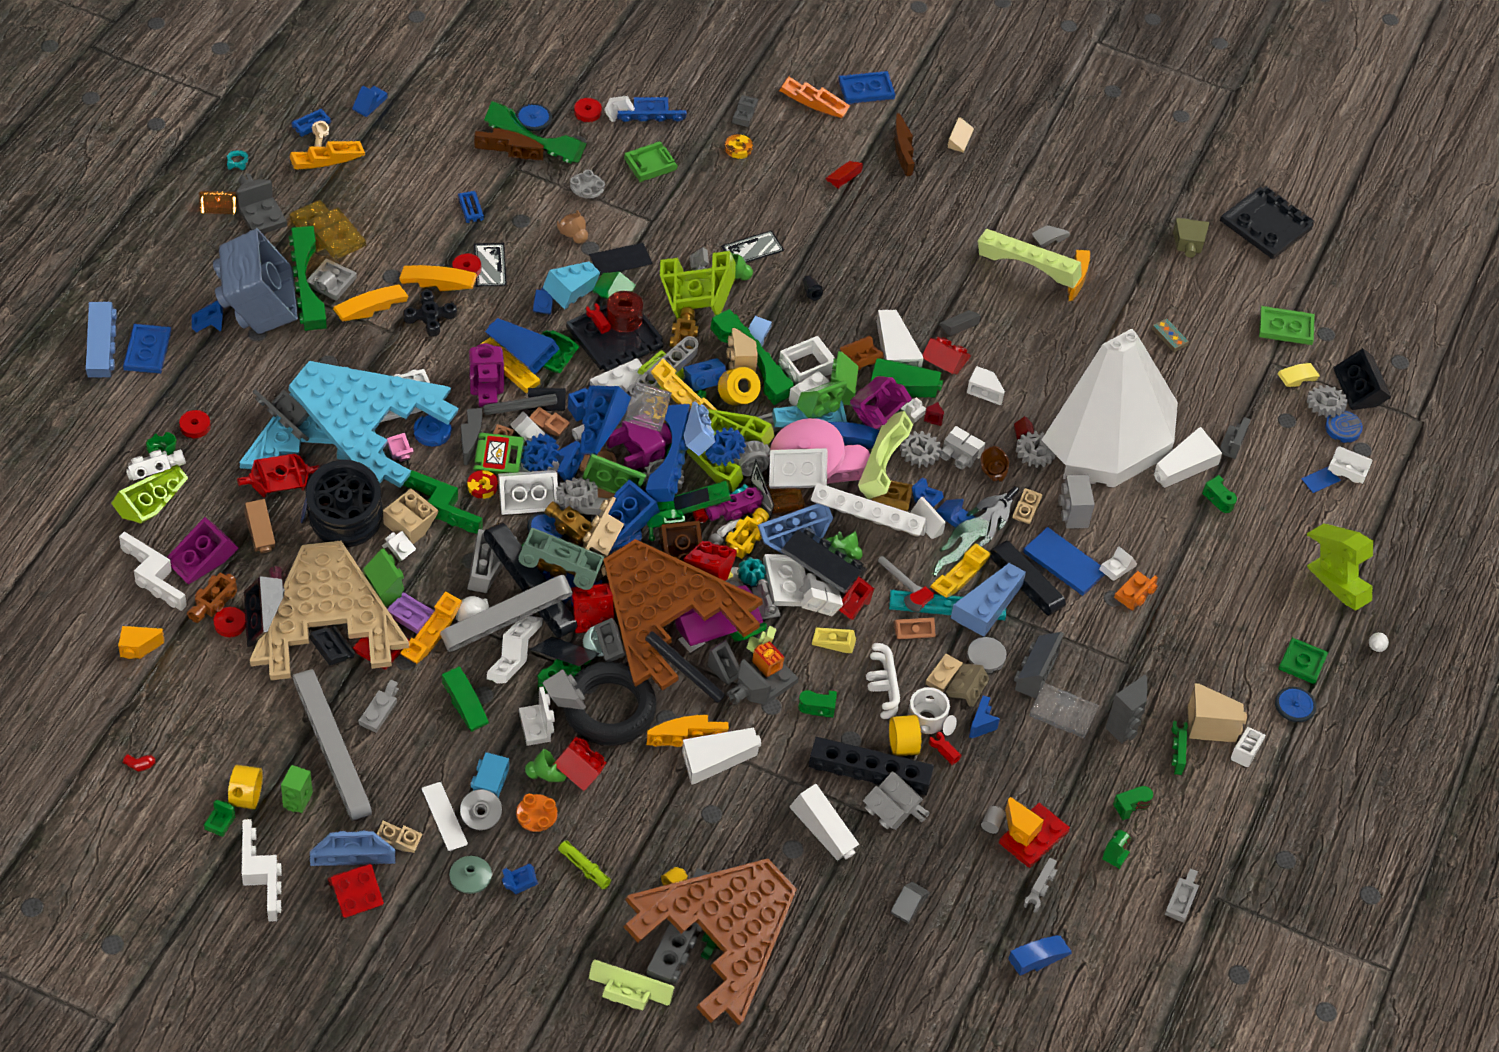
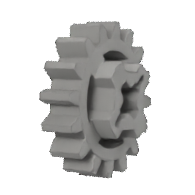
M1319 385L1318 389L1313 387L1312 391H1309L1306 403H1308V408H1312L1313 413L1318 412V416L1325 415V418H1328V415H1331L1334 418L1336 414L1340 416L1342 412H1345L1348 400L1346 395L1342 394V390L1336 391V387L1329 388L1326 385V388H1323Z
M914 431L913 436L909 434L901 443V457H905V462L911 461V466L917 464L918 468L923 464L927 468L928 463L934 465L935 460H939L941 453L940 442H936L937 437L931 438V433L924 435L923 431L920 434Z
M1037 431L1034 434L1027 432V436L1022 434L1021 439L1017 441V457L1022 458V463L1028 462L1029 467L1032 464H1035L1036 468H1038L1039 464L1045 467L1046 463L1051 464L1052 459H1055L1056 455L1042 441L1044 437L1043 432L1038 435Z
M574 477L572 481L566 479L565 483H560V487L556 488L557 500H559V504H564V507L571 506L574 509L575 506L582 508V505L589 506V502L594 503L595 499H598V487L595 485V482H590V479L584 480L583 477H580L579 480H576Z

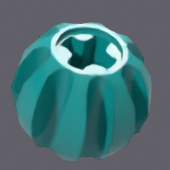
M747 558V560H742L738 566V578L745 585L756 586L760 579L765 578V565L759 559Z

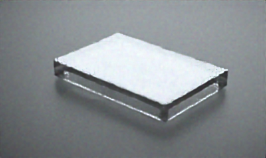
M636 382L624 421L661 431L672 392Z
M1044 683L1029 716L1085 739L1100 705Z

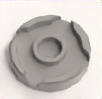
M982 637L972 641L969 645L967 659L971 664L983 665L986 673H992L1003 667L1007 653L1005 647L996 639Z

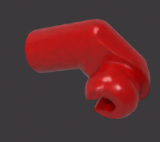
M127 754L123 759V763L141 772L151 768L155 764V758L152 755H146L136 759Z

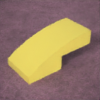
M1311 363L1294 365L1278 372L1279 377L1287 387L1300 386L1303 381H1316L1320 376Z

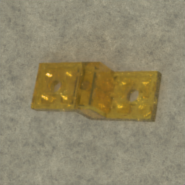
M318 200L289 213V217L296 227L314 226L316 251L326 249L334 260L366 246V240L338 207L329 211L324 203Z

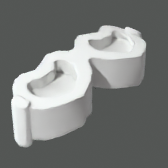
M740 519L723 525L718 529L717 534L724 537L727 532L731 531L734 533L733 528L736 527Z

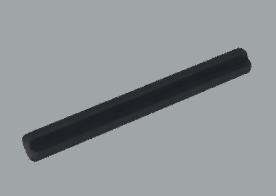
M651 631L647 634L645 641L715 702L719 703L723 699L725 694L656 633Z

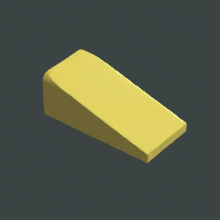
M816 628L812 645L844 653H853L856 636L854 630Z

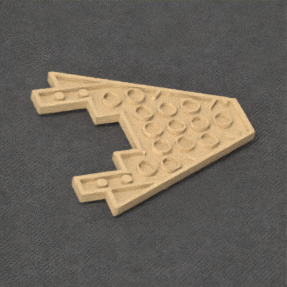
M342 541L302 545L283 585L285 589L283 599L268 632L258 640L250 658V665L269 664L270 680L291 678L289 646L309 644V627L348 623L349 639L369 637L372 669L392 666L391 650L409 648V642Z

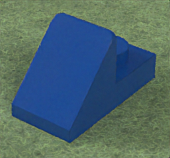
M362 86L352 110L367 117L388 98L387 92L376 86L370 89Z
M218 300L192 314V329L198 332L209 325L221 331L223 307L219 304Z
M575 441L558 450L560 454L555 457L560 464L557 472L564 482L566 479L572 481L585 454L580 453L581 444L579 441Z
M964 499L946 500L936 512L942 519L965 534L976 523L977 518L962 508Z
M982 696L971 726L970 738L984 735L998 728L1000 719L990 715L992 706H989L990 697Z

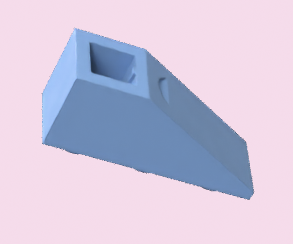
M694 401L683 436L686 446L700 456L715 443L714 430L711 427L712 422L708 416V409Z

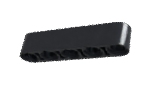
M1004 541L990 550L991 559L1000 569L1010 563L1026 572L1020 589L1046 615L1050 616L1065 607L1066 601L1063 595L1009 541Z

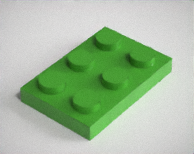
M1261 306L1259 337L1312 345L1314 341L1315 314Z

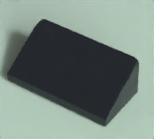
M528 388V398L556 394L557 404L541 406L545 411H565L566 388ZM538 407L529 408L528 410H536Z

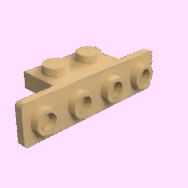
M613 496L602 502L599 508L601 510L599 516L596 515L591 523L593 526L591 531H588L582 540L584 542L582 548L591 549L597 554L604 556V558L608 556L624 525L608 514L616 500Z

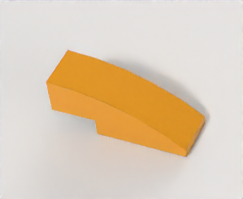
M1076 250L1074 260L1081 262L1082 276L1074 288L1068 287V301H1072L1078 295L1084 284L1090 261V251Z

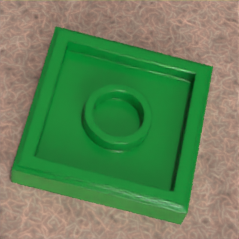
M1292 637L1278 670L1315 684L1328 652Z

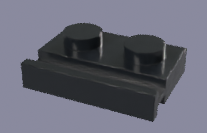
M335 625L330 629L327 627L310 633V640L329 666L346 661L347 658H354L355 651Z

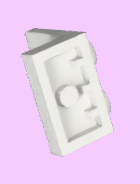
M539 687V705L519 708L527 746L551 742V733H554L553 710H549L550 697L548 693L545 694L544 687Z

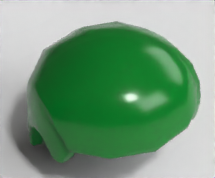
M165 432L163 436H158L156 433L147 440L146 449L148 453L156 450L166 451L168 456L175 451L177 439L175 435L169 432Z

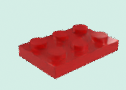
M1038 803L1030 811L1044 820L1042 828L1027 847L1015 841L1009 831L999 839V844L1029 869L1070 830L1067 824L1041 803Z

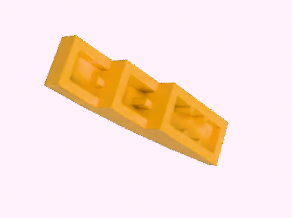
M327 141L326 147H309L308 152H291L289 158L294 169H309L347 162L364 156L365 152L360 141Z
M412 265L403 267L399 280L402 284L419 283L421 288L437 286L439 291L473 289L477 275L474 272L455 268Z
M400 285L388 286L353 297L334 306L333 310L342 321L373 317L375 311L390 309L393 303L407 302L409 296Z

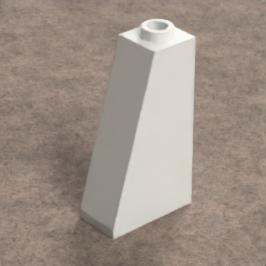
M878 310L877 328L884 360L921 368L923 356L897 310Z
M1200 427L1157 463L1154 472L1155 479L1166 488L1219 465L1222 452Z
M749 728L684 739L682 753L691 784H696L757 756L758 747H761V739L759 735H756L755 729Z
M817 784L799 794L790 805L791 810L837 861L843 857L848 859L856 853L854 849L859 843Z

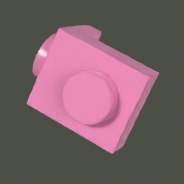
M405 433L387 438V445L393 461L399 460L402 462L410 459L414 451L413 448H410Z

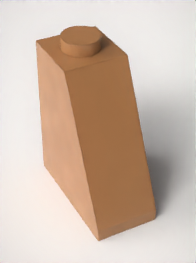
M265 499L245 503L244 513L255 552L267 553L272 551V548H275V540Z

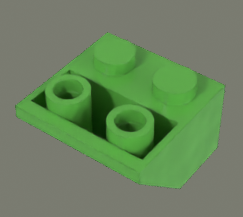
M838 351L837 359H833L832 369L834 370L831 373V382H847L845 394L841 401L843 405L851 406L850 400L855 396L858 365L843 352Z
M828 382L803 391L800 394L797 407L807 418H819L825 414L835 412L840 407L847 382Z
M383 548L364 567L363 573L385 607H387L402 596V591H404L402 580L404 576L400 568H396L392 555H388Z

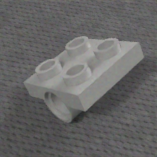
M325 259L307 279V283L311 289L337 301L355 281L357 273L329 259Z

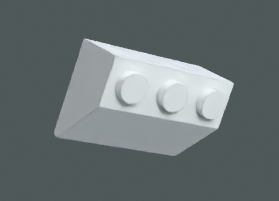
M555 470L498 474L502 515L544 512L552 501L557 504L559 502L556 496L558 482Z

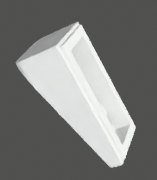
M1247 727L1233 750L1231 760L1249 767L1266 735Z

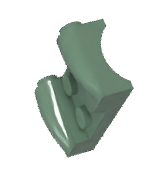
M532 527L520 552L519 562L526 567H535L541 558L549 564L563 567L566 571L576 572L574 578L575 585L580 589L589 590L594 584L604 556Z

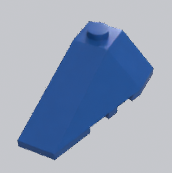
M589 386L583 406L585 417L582 420L584 431L581 435V454L591 455L592 453L597 455L625 415L631 396L619 386Z
M630 479L615 493L614 497L616 500L608 513L624 524L611 550L646 526L650 518L659 513L657 502Z

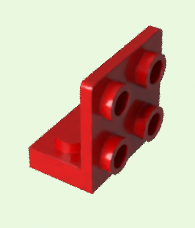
M609 583L593 585L589 590L580 589L579 587L571 588L573 592L571 599L574 607V619L577 622L575 633L587 632L588 629L610 618L614 619L613 594Z
M366 864L327 877L330 886L334 888L344 918L384 904L372 864Z

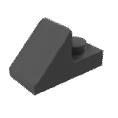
M610 618L595 625L605 661L611 662L625 656L622 635L614 619Z

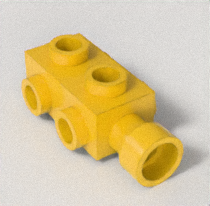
M757 508L752 514V518L746 516L744 520L740 519L736 524L735 532L730 531L725 539V542H727L726 546L736 549L737 557L743 559L747 553L750 554L755 542L762 539L758 525L769 519L768 512L762 508Z

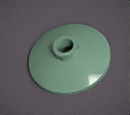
M476 856L462 857L450 869L452 885L457 890L468 894L484 890L489 885L492 877L489 864Z

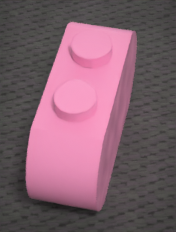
M846 445L844 460L840 468L827 479V484L860 480L870 456L869 451L861 445Z

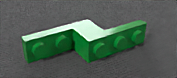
M411 470L410 476L403 485L409 489H414L427 496H431L428 502L438 509L435 519L460 527L470 533L477 534L479 529L483 530L482 517L454 507L458 501L457 487Z

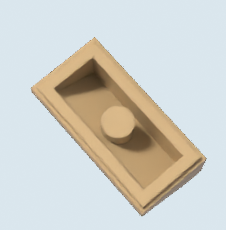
M960 117L949 138L948 148L964 153L974 128Z

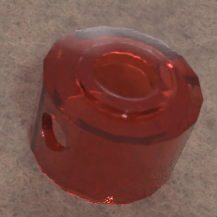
M624 290L612 294L607 300L606 319L611 324V328L619 332H631L639 328L643 317V301L641 297L634 292Z

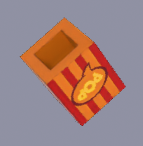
M769 641L755 648L752 662L766 677H769L782 669L784 656Z

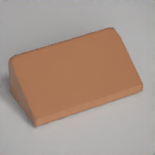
M934 618L894 620L897 640L936 637Z

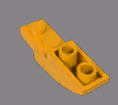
M708 715L676 718L648 730L646 745L681 747L684 739L728 732V722H708Z

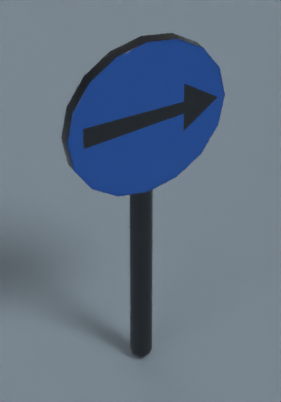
M306 494L301 514L302 524L305 522L308 512Z

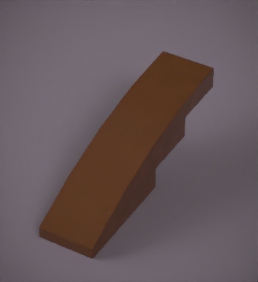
M897 113L894 126V141L900 165L907 177L913 175L915 164L913 161L914 149L912 147L913 135L900 113Z

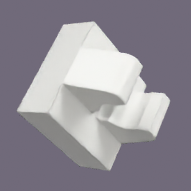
M915 398L905 404L900 412L905 411L911 422L915 423L925 415L926 408L922 405V401Z

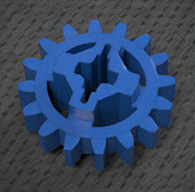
M723 428L722 432L716 430V435L714 436L715 443L706 450L705 454L711 463L714 464L716 462L717 466H720L721 463L727 466L729 461L733 464L734 459H740L739 454L745 452L743 449L746 447L745 439L739 430L734 431L733 428H730L728 431L726 428Z
M539 433L538 438L533 435L532 441H526L528 445L523 448L525 451L522 454L523 459L521 463L530 472L547 471L548 467H554L553 461H558L555 457L560 454L557 451L559 445L548 434L542 435Z

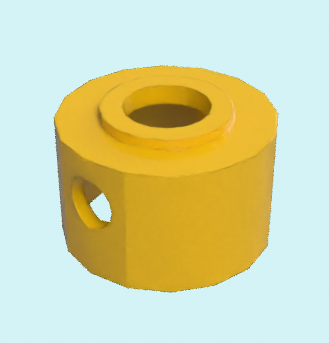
M738 367L725 371L718 382L720 397L730 405H743L754 401L761 389L758 375L747 367ZM742 378H745L748 382L749 390L745 393L741 392L738 388V382Z
M916 715L890 718L889 741L893 755L907 756L920 754L921 729Z
M235 765L228 786V803L235 807L256 809L262 787V768Z

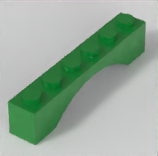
M491 101L484 121L489 122L488 126L502 128L530 137L542 144L548 150V154L555 157L560 155L563 157V161L570 164L572 162L579 163L587 144L567 135L558 138L539 137L528 131L521 124L513 109L498 102Z
M314 226L292 228V235H289V244L294 247V250L291 251L292 262H296V266H293L294 277H298V281L295 282L296 293H300V297H297L298 308H302V313H299L300 324H304L305 331L327 329L324 303L312 292L306 279L307 265L316 252Z
M730 309L712 317L710 329L721 342L728 343V336H731L732 328L738 329L756 341L757 366L763 377V393L773 405L789 398L790 389L794 387L793 381L783 373L782 368L762 348L759 340L752 336L748 327L741 323L739 317Z

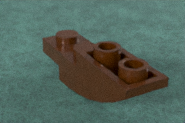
M494 128L493 133L475 131L474 147L476 149L508 152V157L543 161L544 146L530 137Z

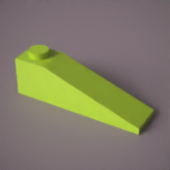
M178 465L172 466L170 469L158 472L119 491L111 504L123 519L143 523L155 517L187 481L188 477Z

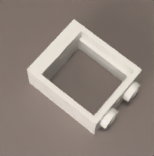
M816 336L780 351L778 363L782 370H785L788 374V377L797 385L817 371L824 376L830 375L832 370H834L832 367L835 357L822 340ZM813 353L821 365L800 373L792 361Z

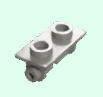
M760 579L757 587H752V592L763 600V605L758 607L762 619L780 617L778 606L772 604L768 582L765 579Z

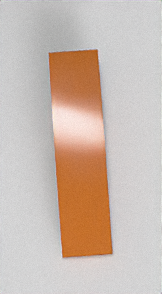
M791 77L786 79L779 90L810 108L839 118H843L850 105L823 87L819 91L807 82L801 85Z

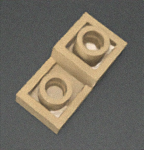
M1025 488L1012 518L1031 524L1043 494Z
M382 821L377 835L394 849L413 853L422 837V833L403 826L401 829L385 821Z

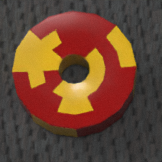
M476 471L468 477V491L476 498H489L497 492V477L490 471Z

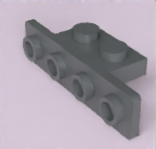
M256 389L252 391L257 395L255 400L262 406L266 404L269 407L267 411L274 417L278 415L281 418L279 422L287 429L290 426L293 429L291 433L299 440L301 438L306 441L309 440L299 429V426L310 415L288 392L283 390L270 403Z

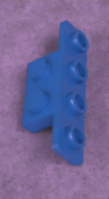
M634 97V111H618L617 119H621L624 122L631 121V119H638V121L642 122L648 121V119H655L656 121H665L666 119L682 121L686 118L687 111L669 110L668 97Z

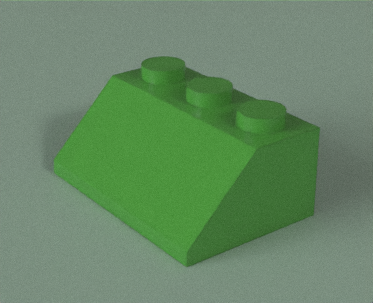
M591 453L582 477L584 480L590 479V482L594 481L598 488L615 494L629 479L641 488L646 474Z

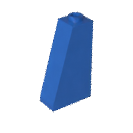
M499 318L491 323L485 331L489 337L501 345L533 374H536L560 349L552 338Z

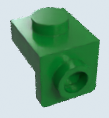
M216 799L213 803L214 810L205 822L204 829L223 837L235 819V811L230 803Z

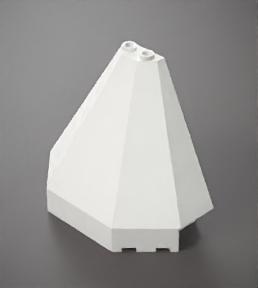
M1133 329L1102 344L1042 438V441L1066 465L1063 479H1066V475H1089L1090 484L1098 482L1107 484L1106 486L1116 487L1155 465L1172 451L1178 402Z

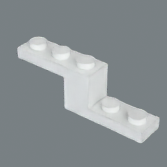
M123 532L119 536L121 549L126 554L133 555L141 562L134 570L136 584L140 588L149 590L155 597L165 600L169 606L176 607L182 611L187 606L185 594L163 581L172 572L170 559L128 533Z
M535 616L523 618L517 621L503 635L502 657L487 671V679L499 684L506 683L527 661L528 639L542 626L543 618Z
M243 820V886L268 885V921H277V913H281V900H277V894H281V881L278 882V876H282L281 863H277V855L256 856V846H252V841L256 840L257 837L256 828H252L251 820Z

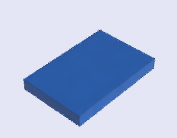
M888 71L838 77L840 88L847 104L895 99L896 94Z
M134 324L123 365L124 370L161 374L170 340L171 327Z

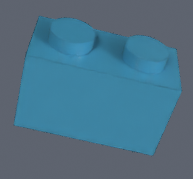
M485 752L483 760L480 759L478 762V774L473 776L470 788H473V791L480 789L488 790L499 798L509 771V758Z

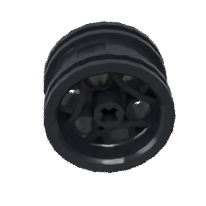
M336 460L324 464L310 477L306 487L310 525L314 533L324 542L342 541L347 548L363 544L376 534L382 523L383 508L380 483L369 467L353 460Z

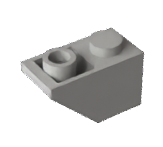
M561 670L542 682L557 706L575 709L586 708L582 701L585 697L579 688H575L577 682L571 674L567 675L564 670Z

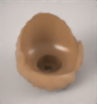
M576 210L574 214L566 215L560 221V224L557 221V228L561 234L572 237L577 244L587 241L588 232L586 231L585 219L581 216L579 210Z

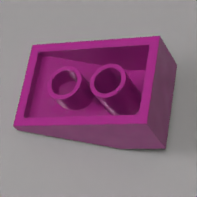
M204 517L166 558L170 559L171 567L187 584H191L225 563L238 547L213 522Z

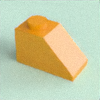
M122 626L118 644L120 657L141 659L164 644L163 629Z
M1010 797L1005 809L1009 833L1015 841L1027 847L1041 831L1044 820Z

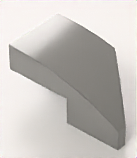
M1045 226L1033 232L1032 236L1038 245L1044 248L1055 240L1057 243L1063 241L1070 236V233L1060 228Z

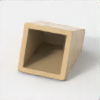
M1194 684L1187 705L1189 739L1236 742L1238 736L1242 735L1243 724H1246L1247 712H1244L1243 704L1201 684Z

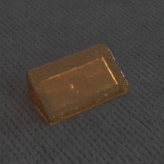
M199 191L200 213H236V192Z

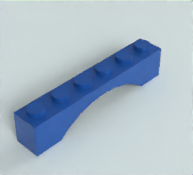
M690 404L668 405L665 421L672 433V445L664 462L649 475L646 487L647 494L656 502L673 501L675 493L678 491L677 484L681 478V469L685 463L686 450H688L683 435L691 410Z

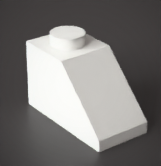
M976 366L969 380L967 393L1001 405L1005 391L996 375L992 371Z

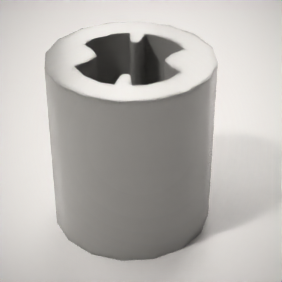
M990 806L984 816L981 827L989 833H997L1005 817V812L997 806Z

